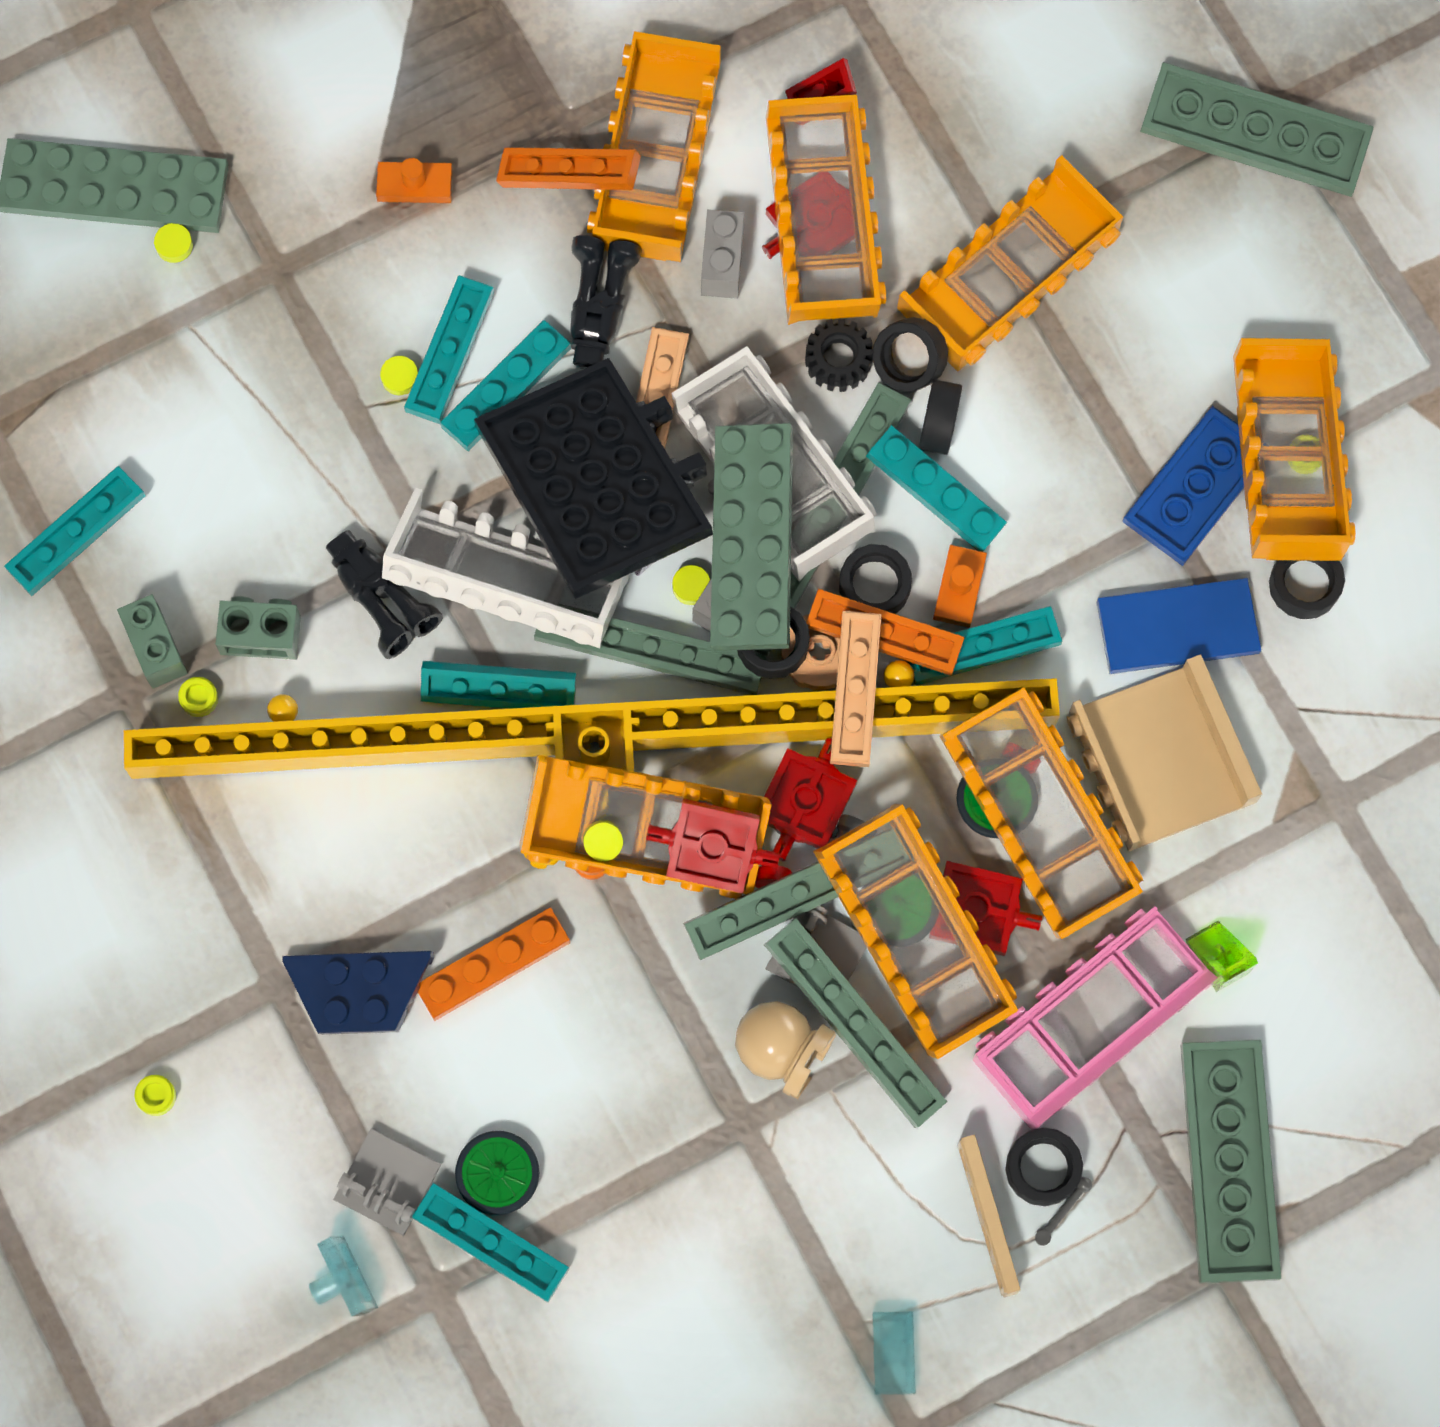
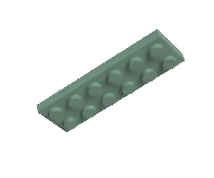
M1163 62L1140 132L1352 197L1374 126Z
M7 138L0 180V212L159 228L175 223L191 231L219 233L229 165L227 159Z
M791 423L715 426L710 647L713 651L785 649L790 646L793 427Z
M1261 1040L1182 1043L1180 1048L1199 1284L1280 1280L1282 1278Z

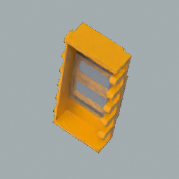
M636 31L633 34L632 44H625L622 66H627L624 78L618 77L615 91V99H620L618 111L611 110L608 124V132L613 133L611 144L605 143L603 149H635L641 158L633 190L594 191V199L599 200L597 212L590 211L587 233L602 240L605 243L606 251H608L609 244L612 241H628L641 247V257L681 262L721 64L720 45Z
M1061 155L1056 159L1054 170L1044 180L1040 177L1034 179L1028 187L1027 194L1017 203L1013 200L1009 201L1002 208L1000 218L989 227L986 223L982 224L976 230L973 241L963 250L959 247L954 248L949 253L946 264L936 273L932 270L926 272L920 280L919 287L909 295L904 290L899 295L897 309L906 318L925 319L939 329L945 338L948 348L947 362L958 372L966 364L972 366L979 361L987 351L985 348L994 340L997 342L1003 340L1014 327L1012 323L1020 316L1026 319L1033 314L1041 304L1039 300L1048 292L1051 295L1057 293L1067 282L1066 276L1074 269L1080 272L1087 267L1093 260V254L1102 246L1105 249L1111 246L1121 235L1119 229L1123 216Z
M1241 338L1233 355L1245 503L1248 511L1252 558L1266 560L1342 561L1349 546L1355 542L1356 531L1354 522H1349L1348 515L1352 504V493L1350 488L1345 487L1348 457L1347 454H1342L1341 449L1345 428L1343 420H1338L1337 409H1339L1341 403V391L1339 387H1335L1334 376L1337 372L1336 354H1331L1330 339Z
M537 755L519 846L521 853L527 854L526 859L537 863L548 864L550 859L566 861L565 866L575 870L587 871L589 866L604 868L605 874L614 877L626 878L627 873L643 875L642 880L652 884L664 885L666 880L681 882L680 887L686 890L703 892L704 887L719 889L718 894L737 899L742 894L754 891L758 864H754L748 873L743 893L666 877L670 860L669 845L646 841L649 824L672 829L679 818L683 798L760 815L756 838L757 848L762 849L772 804L767 797L596 764L592 765ZM599 820L614 823L621 831L623 846L620 853L609 861H597L591 858L583 844L585 830L590 824Z

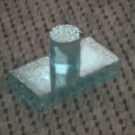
M330 1236L318 1243L317 1246L330 1272L309 1284L314 1300L319 1305H322L341 1294L352 1317L366 1315L379 1308L345 1237Z
M913 1311L873 1312L874 1395L916 1394Z

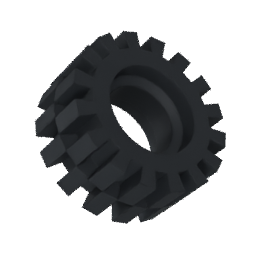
M843 318L838 319V324H833L832 319L826 321L825 327L819 324L815 328V333L810 334L808 344H806L805 365L808 367L810 378L815 376L818 386L821 387L825 383L827 384V390L832 392L834 387H839L840 392H845L849 385L852 389L858 387L859 381L864 382L872 366L873 343L871 337H866L867 331L863 327L858 330L857 323L851 321L850 325H846ZM842 343L852 350L854 358L847 366L835 367L827 362L824 355L826 349L832 344Z

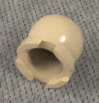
M778 1001L760 1003L749 1010L740 1020L736 1032L735 1047L742 1063L754 1075L767 1080L783 1079L784 1083H786L783 1093L799 1099L812 1080V1077L809 1076L811 1064L815 1058L820 1061L824 1060L836 1037V1032L825 1024H822L818 1030L812 1031L807 1017L794 1006Z

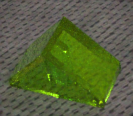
M1219 921L1185 939L1188 947L1207 969L1218 977L1212 984L1216 992L1246 976L1258 964L1257 958Z

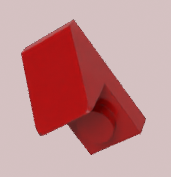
M842 58L785 90L787 99L856 95L857 91L848 60ZM808 121V122H794V123H795V124H798V125H800V126H804L805 124H807V123H809V122H811V121Z

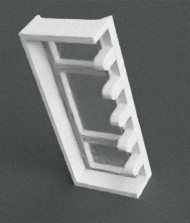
M746 346L672 392L674 411L713 465L715 459V426L791 423L793 427L791 571L800 582L810 570L870 532L874 533V517L877 514L869 499L865 496L860 498L853 489L855 483L844 467L838 469L832 461L834 455L828 444L823 439L817 441L811 433L813 428L807 416L802 411L797 413L791 406L790 402H792V399L782 383L775 384L770 378L771 371L761 355L755 357Z
M419 488L414 489L384 553L383 579L399 586H408L427 592L433 597H442L464 604L471 609H479L498 615L508 621H517L535 627L542 632L554 633L572 639L579 644H588L597 648L601 647L602 640L623 589L628 583L629 574L575 599L547 550L528 543L530 529L526 525L517 524L512 537L493 532L494 518L486 512L480 513L475 526L457 520L458 506L452 501L444 502L440 515L421 509L423 490Z

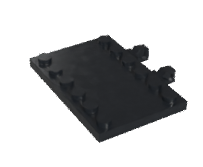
M610 358L474 419L477 431L575 599L713 535L710 522L689 490L694 487V482L707 476L706 462L699 452L679 462L675 458L671 459L655 433L656 428L673 419L672 407L665 396L648 404H645L644 401L636 403Z

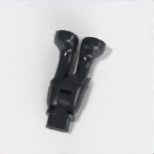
M588 235L573 237L572 254L581 264L580 285L577 299L572 304L570 332L573 338L571 348L575 350L573 364L576 366L587 368L602 361L604 355L610 352L609 345L614 338L618 319L624 308L625 295H621L627 272L641 258V247L632 242L617 240L609 244L604 291L596 294L599 275L605 257V243L596 237Z
M347 530L326 545L327 551L333 557L331 563L337 568L338 576L348 594L352 596L354 601L359 602L376 622L380 630L378 648L386 659L395 658L405 651L411 644L412 635L380 598H390L417 637L429 634L441 623L443 615L435 606L419 602L403 586L396 585L382 578L383 558L367 547L364 539L357 540L352 532Z

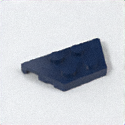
M407 951L282 956V962L318 1034L399 1032L407 1016L406 1010L409 1004L414 1001L420 989L418 985L428 964H432L434 952Z

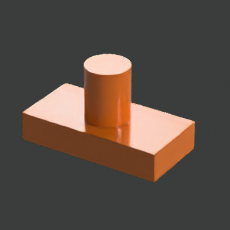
M408 158L403 162H378L377 202L451 203L452 163H421L416 158Z
M950 545L933 620L970 628L987 553Z

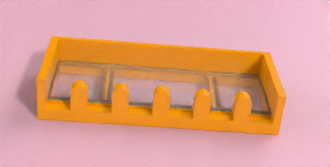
M857 95L768 100L765 119L787 323L790 325L807 320L864 316L877 318L881 304H886V287L884 281L878 282L877 269H882V252L880 246L874 247L873 234L878 233V218L876 211L870 212L869 199H874V183L872 177H866L865 165L870 164L869 143L862 142L861 130H866L865 109L858 108Z
M1021 688L939 735L1054 935L1058 939H1063L1141 894L1143 891L1139 883L1143 881V878L1133 861L1126 863L1119 849L1124 846L1113 827L1106 829L1099 815L1103 814L1104 811L1093 793L1089 795L1085 793L1080 784V781L1084 779L1080 768L1073 759L1067 761L1060 750V747L1065 744L1054 725L1047 727L1040 714L1045 709L1034 691L1028 694L1025 688Z
M893 804L890 808L813 852L927 1055L939 1059L1016 1013L1018 1009L1013 1001L1017 999V995L1006 978L1000 979L994 966L998 965V961L987 944L982 946L975 932L979 928L975 919L968 910L963 912L956 898L960 894L956 885L949 876L943 877L937 866L940 858L935 848L929 841L924 843L917 831L921 828V824L916 814L910 807L905 809L903 804Z

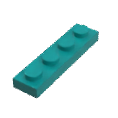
M458 275L405 403L404 409L406 413L440 424L493 297L494 289L492 286Z
M543 320L440 422L441 428L469 452L482 439L475 427L474 419L525 396L571 350V343Z
M892 425L865 456L977 551L983 552L1007 524L1001 516Z
M117 466L4 565L5 569L33 596L146 497L144 491Z
M1052 607L1041 608L955 632L954 634L963 636L964 641L952 676L1061 646L1062 638ZM908 662L914 670L913 681L915 686L950 676Z
M423 661L421 702L509 709L575 705V672Z
M434 1183L412 1216L415 1221L549 1303L569 1270V1267Z

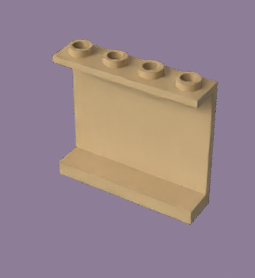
M1201 654L1187 659L1181 669L1082 705L1081 700L1075 701L1070 708V716H1067L1069 729L1074 738L1080 737L1085 749V751H1082L1084 764L1089 773L1095 772L1100 784L1096 788L1100 802L1104 808L1110 807L1115 819L1112 822V827L1117 832L1122 843L1125 842L1128 852L1253 805L1262 796L1260 787Z

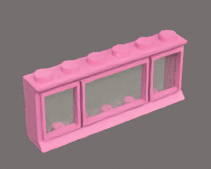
M1156 906L1147 913L1142 908L1124 923L1128 929L1116 938L1111 933L1094 947L1098 953L1088 962L1083 957L1077 960L1065 971L1068 976L1065 981L1059 986H1056L1054 982L1048 984L1035 996L1039 1001L1028 1011L1023 1006L1020 1007L1016 1013L1005 1020L1009 1027L998 1036L994 1031H991L975 1045L979 1051L975 1054L973 1061L1031 1130L1040 1128L1045 1121L1057 1111L1062 1110L1074 1097L1097 1081L1104 1072L1116 1062L1126 1057L1133 1048L1156 1032L1163 1023L1185 1008L1204 989L1207 990L1218 978L1207 969L1157 911L1158 908Z

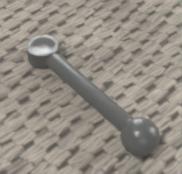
M1081 1178L1075 1191L1047 1227L1036 1233L1035 1241L1038 1245L1045 1246L1050 1243L1051 1233L1083 1192L1086 1193L1091 1190L1092 1182L1089 1178Z

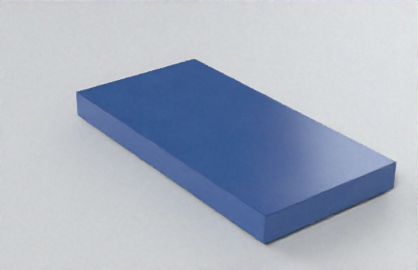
M1212 406L1123 518L1122 522L1182 566H1184L1244 489L1238 424ZM1262 442V447H1269L1264 442Z
M1248 578L1098 598L1096 601L1109 674L1185 664L1187 659L1200 654L1204 661L1256 655L1261 652Z

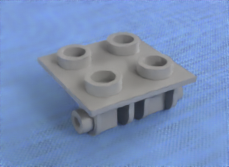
M822 906L794 917L793 919L796 918L849 981L867 948L859 932L827 915L828 911ZM772 956L765 969L797 986Z
M370 1129L348 1172H344L337 1184L339 1189L333 1200L404 1236L413 1220V1214L425 1197L441 1164Z

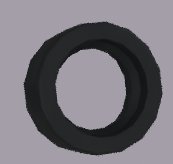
M911 317L894 322L879 333L873 344L872 359L877 374L885 384L894 390L912 392L931 385L933 379L937 380L941 377L947 366L948 348L944 336L935 325L925 319ZM901 334H915L923 341L929 355L928 367L918 376H907L894 363L892 345L894 340Z
M933 379L919 449L948 455L962 392L961 384Z
M869 544L856 549L846 558L840 572L839 593L842 597L896 614L905 606L910 595L912 573L907 560L897 550L886 545ZM881 562L890 566L895 572L898 579V587L895 594L888 601L869 603L862 600L856 594L853 587V577L856 570L863 564Z
M1277 560L1271 571L1269 588L1270 595L1278 608L1287 615L1299 619L1318 618L1330 611L1341 596L1345 584L1344 568L1340 561H1309L1316 563L1324 569L1329 579V587L1327 593L1321 599L1315 602H1306L1297 599L1289 593L1284 579L1287 569L1292 564L1305 560Z
M790 606V627L795 634L796 643L794 650L787 658L781 661L770 662L758 657L753 649L737 650L738 656L745 668L756 676L768 679L784 678L797 671L806 659L810 642L808 625L801 613Z
M1043 1127L1030 1130L1016 1140L1007 1155L1005 1171L1008 1183L1018 1197L1029 1204L1049 1206L1060 1203L1074 1192L1082 1178L1083 1160L1080 1149L1071 1137L1059 1130ZM1042 1143L1058 1148L1065 1156L1068 1165L1067 1176L1062 1184L1055 1189L1047 1191L1038 1190L1030 1186L1023 1178L1020 1168L1025 1152L1032 1146Z

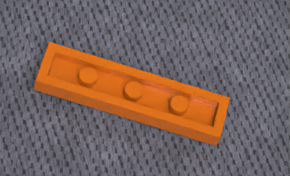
M504 148L496 182L503 188L633 190L641 156L635 149Z
M818 589L806 622L809 629L840 639L843 611L881 614L878 652L952 676L964 641L963 636Z
M550 907L422 980L418 985L420 986L418 994L433 1020L436 1021L570 944V939Z

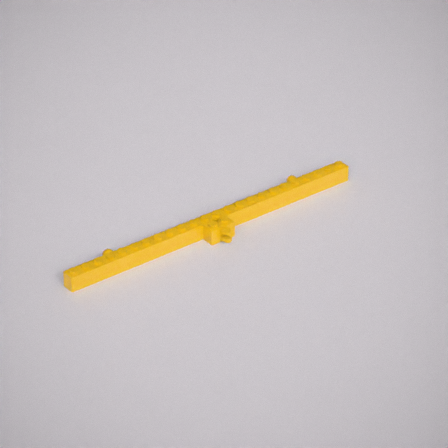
M895 660L889 663L884 670V681L890 688L875 689L872 738L943 734L1021 688H1025L1028 694L1032 691L1035 692L1045 709L1040 714L1047 727L1051 725L1056 727L1060 717L1057 678L911 686L914 680L912 666L906 661ZM836 691L294 721L298 714L296 701L289 695L279 694L274 696L267 706L268 716L273 722L124 730V769L131 779L555 755V758L634 772L633 751L832 739ZM1011 705L966 732L1027 729L1015 706ZM598 742L599 748H603L597 753L586 751L590 749V743ZM601 789L596 819L598 820L606 816V813H609L608 790L611 789Z

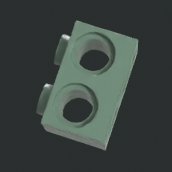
M153 594L117 609L143 673L152 689L188 674Z
M235 596L231 597L230 601L220 600L215 643L220 655L297 660L301 619L298 607L285 599H270L269 603H257L248 597ZM237 619H247L249 621L247 628L241 632L231 631L230 627ZM276 621L287 623V628L280 634L268 632L271 624Z

